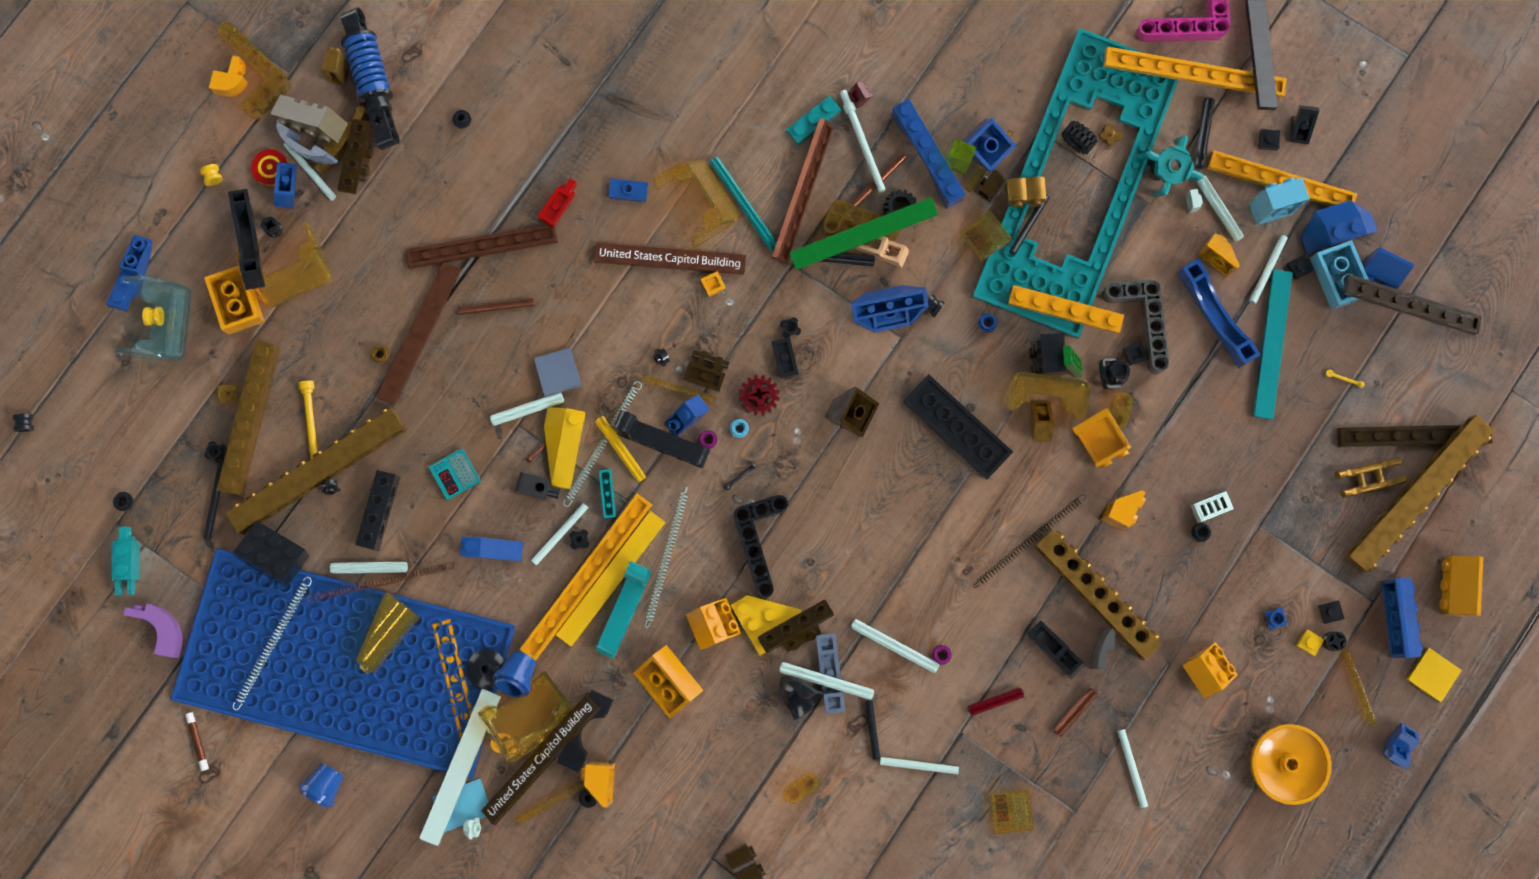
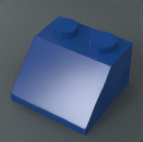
M993 118L984 119L959 144L971 159L989 172L1017 146Z
M1379 247L1366 256L1362 265L1369 281L1398 289L1415 264Z

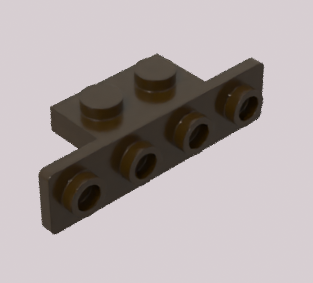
M352 120L337 187L339 192L356 194L359 181L365 182V178L369 176L370 166L368 164L374 153V149L368 142L371 129L369 121Z
M822 600L758 636V640L766 653L781 645H784L787 652L796 650L807 641L816 639V635L822 634L818 625L833 617L834 613L827 601Z

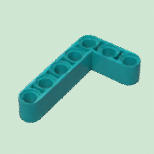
M632 561L629 563L624 575L626 579L595 652L614 659L650 579L652 571L649 568Z

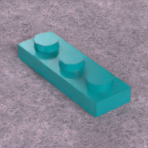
M828 96L787 128L786 132L797 145H800L815 133L820 118L826 119L829 122L841 112V108Z

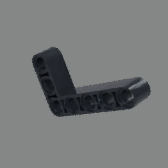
M620 410L613 426L615 433L621 437L699 468L704 467L710 450L703 446L642 423L638 420L637 416L624 410Z
M775 495L740 506L734 511V520L758 596L763 599L772 596L774 587L754 522L784 513L788 507V500L783 495ZM776 500L784 501V508H775L774 502ZM759 505L765 506L766 513L763 515L757 514L755 511L756 507ZM746 511L748 518L743 521L737 518L738 512ZM751 529L754 535L750 539H745L742 535L743 531ZM752 547L759 550V555L755 558L750 557L748 554L749 549ZM762 566L765 569L764 575L756 576L754 568ZM763 584L771 588L770 593L767 595H763L759 591Z

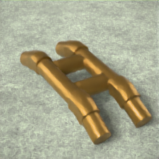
M1401 457L1335 472L1336 479L1356 476L1358 487L1342 490L1340 492L1341 497H1350L1408 483L1406 475L1385 480L1382 469L1403 464ZM1374 471L1377 482L1366 485L1363 473Z

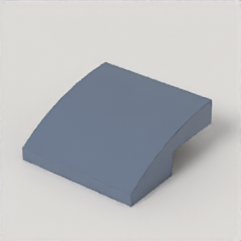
M571 347L534 358L545 397L582 386Z

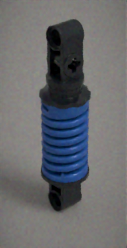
M356 7L340 15L346 33L341 39V44L346 52L359 105L366 107L365 112L370 118L375 143L383 151L400 143L391 113L392 106L389 103L393 98V93L389 89L390 85L387 82L388 78L384 70L380 50H378V43H376V33L367 29L365 15L359 7Z

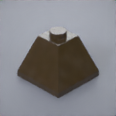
M853 387L832 400L824 417L834 424L863 437L879 403L859 388Z

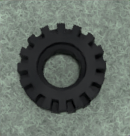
M1075 120L1071 121L1061 133L1062 138H1064L1063 140L1068 142L1067 144L1072 146V149H1076L1077 152L1086 155L1098 141L1097 137L1093 135L1092 131H1089L1088 127H1085L1084 124H1080L1078 121L1075 122Z
M898 189L897 192L892 191L891 195H888L883 206L884 215L894 212L893 206L898 201L905 202L907 206L917 203L916 197H913L911 192L907 193V190H904V192L901 189Z

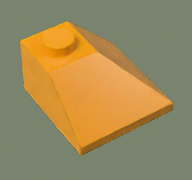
M1215 233L1197 254L1226 277L1230 276L1240 266L1231 244L1220 234Z

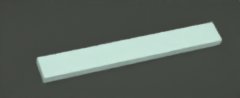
M482 689L419 839L436 846L440 844L500 701V695Z

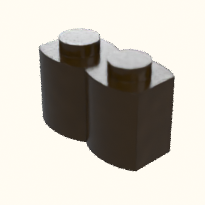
M747 843L725 853L736 879H764L763 876L766 873L761 863L756 864L754 858L757 855L752 845L748 847Z

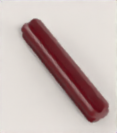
M1022 688L1005 692L969 705L968 711L971 716L1024 698V692Z

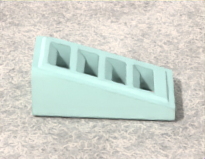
M1227 492L1190 505L1197 523L1234 509ZM1221 497H1223L1227 508L1225 509L1220 501ZM1213 500L1217 501L1220 508L1219 511H1217ZM1208 502L1210 503L1211 508L1214 512L1212 514L1210 513V510L1207 506ZM1201 505H1203L1207 516H1204L1202 509L1200 507Z

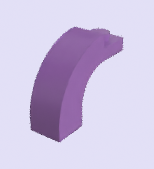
M147 603L146 607L133 605V608L125 607L124 615L145 619L155 627L157 643L154 654L180 658L183 645L182 631L178 621L168 610L158 605Z

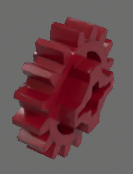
M754 375V380L748 377V384L742 383L744 390H739V393L743 395L739 397V401H744L742 408L748 407L747 413L754 411V416H757L758 412H761L762 416H764L765 411L772 413L771 407H777L774 402L780 401V398L776 396L780 393V390H775L777 383L771 384L772 378L770 377L768 380H765V375H762L761 379ZM761 384L767 385L770 389H765ZM752 385H754V389L752 390V392H748L747 394L748 389ZM758 391L764 394L762 399H758L756 396ZM772 397L770 403L765 406V401ZM749 402L756 403L758 407L752 406Z

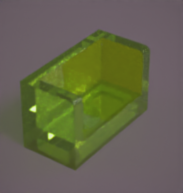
M955 139L946 161L951 170L965 175L976 147Z

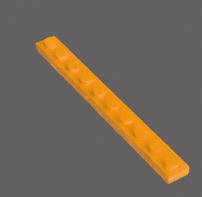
M1113 47L1105 49L1103 67L1255 93L1253 72ZM1274 76L1276 95L1278 98H1283L1285 96L1287 78Z
M638 493L634 496L519 649L535 661L539 658L653 506Z

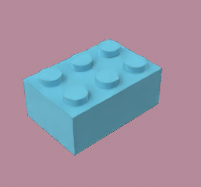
M1292 177L1284 180L1282 184L1272 183L1265 186V190L1260 191V195L1255 196L1249 206L1256 225H1260L1292 215L1310 198L1303 179Z
M1352 240L1320 251L1310 258L1331 310L1361 300L1342 294L1346 275L1350 274L1369 280Z

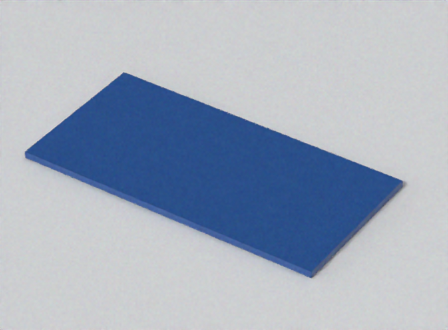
M216 548L170 700L447 772L461 740L459 732L462 730V733H464L470 719L469 710H474L482 688L476 687L468 678V661L476 652L489 649L499 653L506 662L516 626L372 588L368 589L366 587V590H364L362 587V591L359 589L357 592L355 589V592H353V583L299 570L288 587L285 588L238 560L233 552ZM301 583L305 585L310 584V586H306L308 588L307 590L304 589L306 591V593H303L304 596L299 597L295 594L297 593L302 595L300 592L297 591H303L299 587L305 588L303 585H301ZM284 613H287V614H290V615L293 614V616H290L291 619H288L289 622H286L287 625L285 626V629H282V630H281V629H279V628L277 627V626H279V627L284 628L282 625L279 624V623L285 624V623L282 622L280 619H282V620H284V621H287V620H286L285 618H283L282 616L287 617V618H290V617H288L287 615H285ZM451 619V623L448 625L442 624V621ZM440 622V626L436 627L437 630L433 631L432 624ZM450 625L453 627L455 636H451L448 627ZM437 632L441 644L440 652L444 656V660H440L437 649V640L434 636V633ZM444 636H447L450 641L442 643L441 640ZM451 638L456 639L462 665H457L455 657L456 646L451 641ZM269 639L274 640V641H277V640H278V642H275L276 645H273V646H274V649H272V652H269V653H268V652H266V651L264 650V649H266V650L271 651L269 648L266 647V646L272 647V646L269 645L267 642H269V643H271V644H274V643H273L272 641H270ZM453 656L454 661L449 663L446 661V657ZM256 662L261 663V664H264V663H265V665H262V666H263V668H262V667H261L259 664H257ZM441 662L446 664L447 672L445 674L443 673ZM484 665L482 671L487 673L489 668ZM459 667L463 668L465 676L463 679L460 678ZM447 674L451 685L449 690H447V685L444 677ZM453 674L454 677L458 680L457 682L451 681V676ZM466 680L468 688L467 700L472 704V708L467 706L461 681ZM245 682L250 683V684H253V683H254V685H251L252 688H248V689H247V688L244 687V686L250 687V686H249L248 684H246ZM496 686L490 689H485L495 694H497L498 688ZM458 693H461L460 697L455 698ZM450 698L455 701V704L450 702ZM452 706L456 708L455 716L453 714ZM465 713L468 714V719H467V720L464 719V714H465ZM457 716L459 718L461 729H459L458 731L455 722V718ZM484 739L467 778L474 779Z

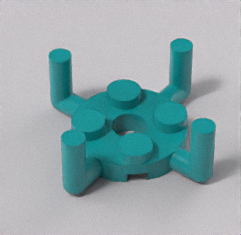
M1186 135L1173 140L1174 145L1178 146L1168 147L1159 154L1147 151L1139 155V160L1141 161L1147 159L1155 161V175L1164 182L1162 189L1154 191L1156 198L1166 196L1171 185L1180 184L1187 179L1190 182H1194L1203 178L1202 173L1193 170L1194 164L1189 156L1190 153L1185 149L1188 141ZM1173 160L1178 163V169L1176 171H1174L1171 168V162Z

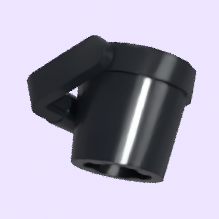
M1105 358L1099 361V372L1103 389L1123 388L1122 385L1128 380L1130 374V367L1126 362L1118 361V358Z

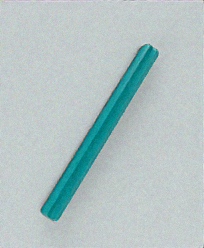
M714 157L710 160V165L768 249L774 251L777 241L719 157Z

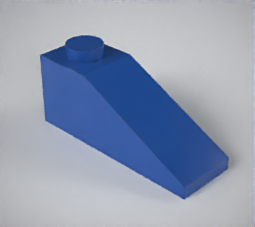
M462 536L460 556L522 561L523 542Z

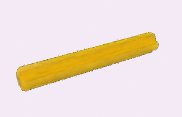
M604 416L599 417L595 423L637 482L644 480L646 475Z

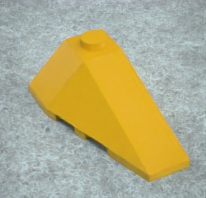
M547 408L544 430L552 486L571 489L585 420V412L568 408Z

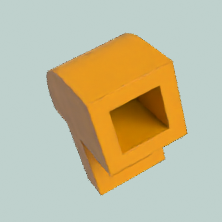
M232 55L228 73L213 70L209 89L216 95L226 97L236 96L243 92L248 84L242 76L246 72V65L243 60L238 56Z

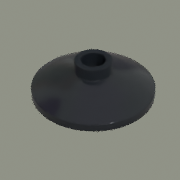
M489 649L480 650L473 654L467 664V675L472 684L482 689L495 687L493 675L505 664L503 657L496 651ZM484 665L489 668L487 673L482 671Z

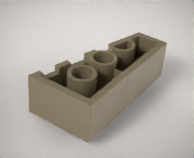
M281 94L270 113L276 118V123L279 122L285 127L289 125L290 128L297 132L303 130L305 134L313 138L319 136V139L327 143L330 141L338 143L348 125L347 122L327 106L322 108L319 104L313 103L311 105L307 101L301 100L300 102L296 98Z

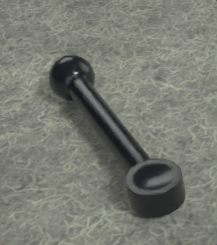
M753 463L730 483H725L723 488L726 491L730 490L733 484L757 465Z

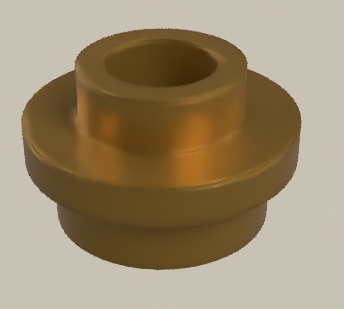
M376 345L372 348L370 356L375 363L382 364L389 359L390 351L384 345ZM382 351L384 355L379 358L378 353Z

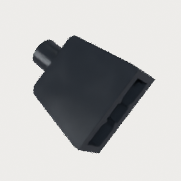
M520 472L515 494L545 501L546 497L558 499L561 488L551 486V480ZM535 486H543V491H536Z

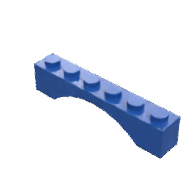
M910 99L893 107L891 116L922 159L946 209L963 201L966 195Z
M1199 258L1183 267L1177 273L1238 369L1260 356L1261 354L1252 340L1236 325L1223 307L1211 283L1210 276Z

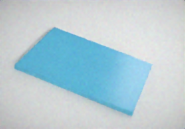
M481 779L464 784L445 832L463 826L467 820H474L475 817L479 819L486 817L481 810L487 805L488 799ZM437 795L432 797L433 802H435Z

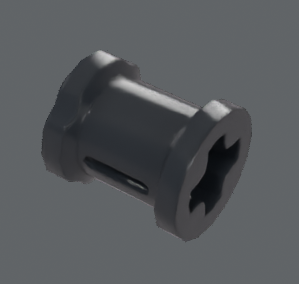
M266 217L262 220L261 228L270 237L277 238L282 234L283 227L275 218Z

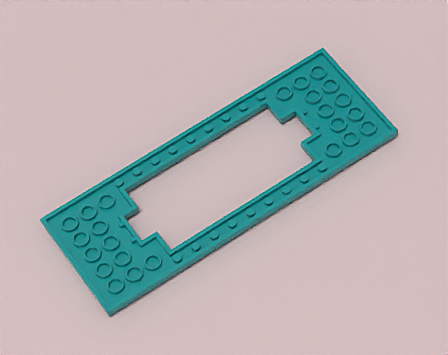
M1079 28L1020 178L1041 177L1069 103L1090 111L1095 99L1098 98L1123 108L1118 122L1136 128L1139 131L1089 260L1086 262L1067 254L1062 266L1059 267L1034 257L1039 243L1025 238L1016 255L1010 254L1009 250L1018 237V232L1030 204H1023V207L1012 208V205H1009L1000 226L1002 233H1005L1004 236L1008 238H1003L1002 240L1005 242L998 244L999 247L997 249L995 245L992 246V253H989L972 298L1076 339H1079L1084 325L1008 305L1012 287L1015 285L1092 306L1148 159L1144 161L1139 160V155L1152 151L1179 81L1103 67L1105 49L1107 47L1135 52L1141 51Z

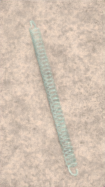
M575 485L576 487H574V490L571 491L572 493L569 494L570 496H572L571 494H573V491L576 490L575 488L578 487L577 485Z
M686 487L685 493L687 492L688 487ZM681 493V495H683V494H685V493ZM685 495L680 496V498H681V497H686V498H688V497L685 496ZM681 498V499H683V498ZM683 499V500H679V502H681V501H687V500ZM683 502L678 503V505H679V504H684V505H686V504L683 503ZM679 505V506H681V505ZM681 506V507H677V509H679V508H685V507ZM681 509L676 510V512H677V511H682V512H684V510H681ZM677 512V513H679V512ZM679 513V514H675V516H677V515H683V514ZM679 516L674 517V519H675V518H680V519H682V517H679ZM675 519V520H677V519ZM677 520V521H673V523H675V522H681V521H680V520ZM677 523L672 524V526H673V525H678V526H680V524H677ZM673 526V527H675V526ZM675 527V528H671V530H673V529H679V528H678V527ZM675 530L670 531V533H671V532H676V533H678V531H675ZM671 533V534H673V533ZM673 534V535H669V537H671V536H677V535H676V534ZM674 537L668 538V540H669V539H674V540H676V538H674ZM669 540V541H671V540ZM671 541V542H667V544H669V543H675V542H674V541ZM672 544L666 545V547H667V546L674 547V545H672ZM667 547V548H669V547ZM669 548V549H665V551H667V550H673V549H672V548ZM670 551L664 552V554H665V553L672 554V552H670ZM665 554V555H667V554ZM667 555V556H663V558H665V557H671V556H670V555ZM668 558L662 559V561L666 559L667 561H670V559ZM663 561V562H665V561ZM665 562V563H661V565H663V564H669V563H668V562ZM665 565L660 566V568H661V567L668 568V566H665ZM661 568V569H663V568ZM663 569V570H659V572H661V571H667V570H666V569ZM661 572V573H663V572ZM658 573V575L661 574V573ZM663 573L662 575H666V573ZM659 575V576H661V575ZM661 576V577H657V579H659V578H665V577H664V576ZM659 579L656 582H664V580ZM661 583L655 584V586H657V585H662V586H663V584H661ZM657 586V587H659V586ZM659 587V588H656L655 590H657V589H662V588ZM654 588V589H655V588ZM659 590L653 591V593H655V592L661 593V591H659ZM655 593V594H657V593ZM657 594V595H652V596L655 597V596H660V595ZM657 597L651 598V600H653V599L659 600V598H657ZM653 600V601H655V600ZM655 601V602H650V603L653 604V603H658V602ZM653 604L649 605V607L653 608L657 607V605ZM653 608V609H648L650 612H647V614L650 615V616H646V618H648V617H654V616L651 615V614H655V612H653V611H651V610H656V609H655V608ZM648 618V619H650V620H646V624H647V621H653V619ZM649 623V625H650V623ZM645 624V626H646V624ZM648 625V627H649V625ZM646 627V628H648V627Z
M309 584V585H305V586H304L305 588H302V587H299V588L304 591L303 593H306V591H305L304 589L307 588L306 586H310V584ZM290 617V618H287V619H286L287 621H284V620H282V619H280V620L287 625L286 622H289L288 619H291V617ZM269 639V640L272 641L274 644H271V643H269V642H267V643L273 647L272 649H274V646H273V645H276L275 642H278V640H277V641H274V640ZM256 662V663L259 664L262 668H263L262 665H265V663H264V664H261V663ZM245 682V683L248 684L250 687H247V686H244V687L247 688V689H248V688H252L251 685H254V683H253V684H250V683Z

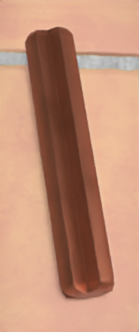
M1089 688L1056 725L1053 731L1058 736H1063L1098 696L1097 692Z

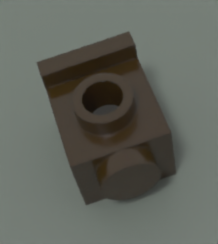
M993 171L990 176L986 174L981 183L978 184L975 193L991 202L1005 179L998 171Z

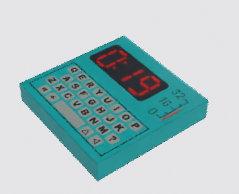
M463 448L429 466L446 500H450L482 482Z

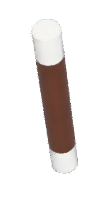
M193 712L185 714L201 771L208 770L209 767Z

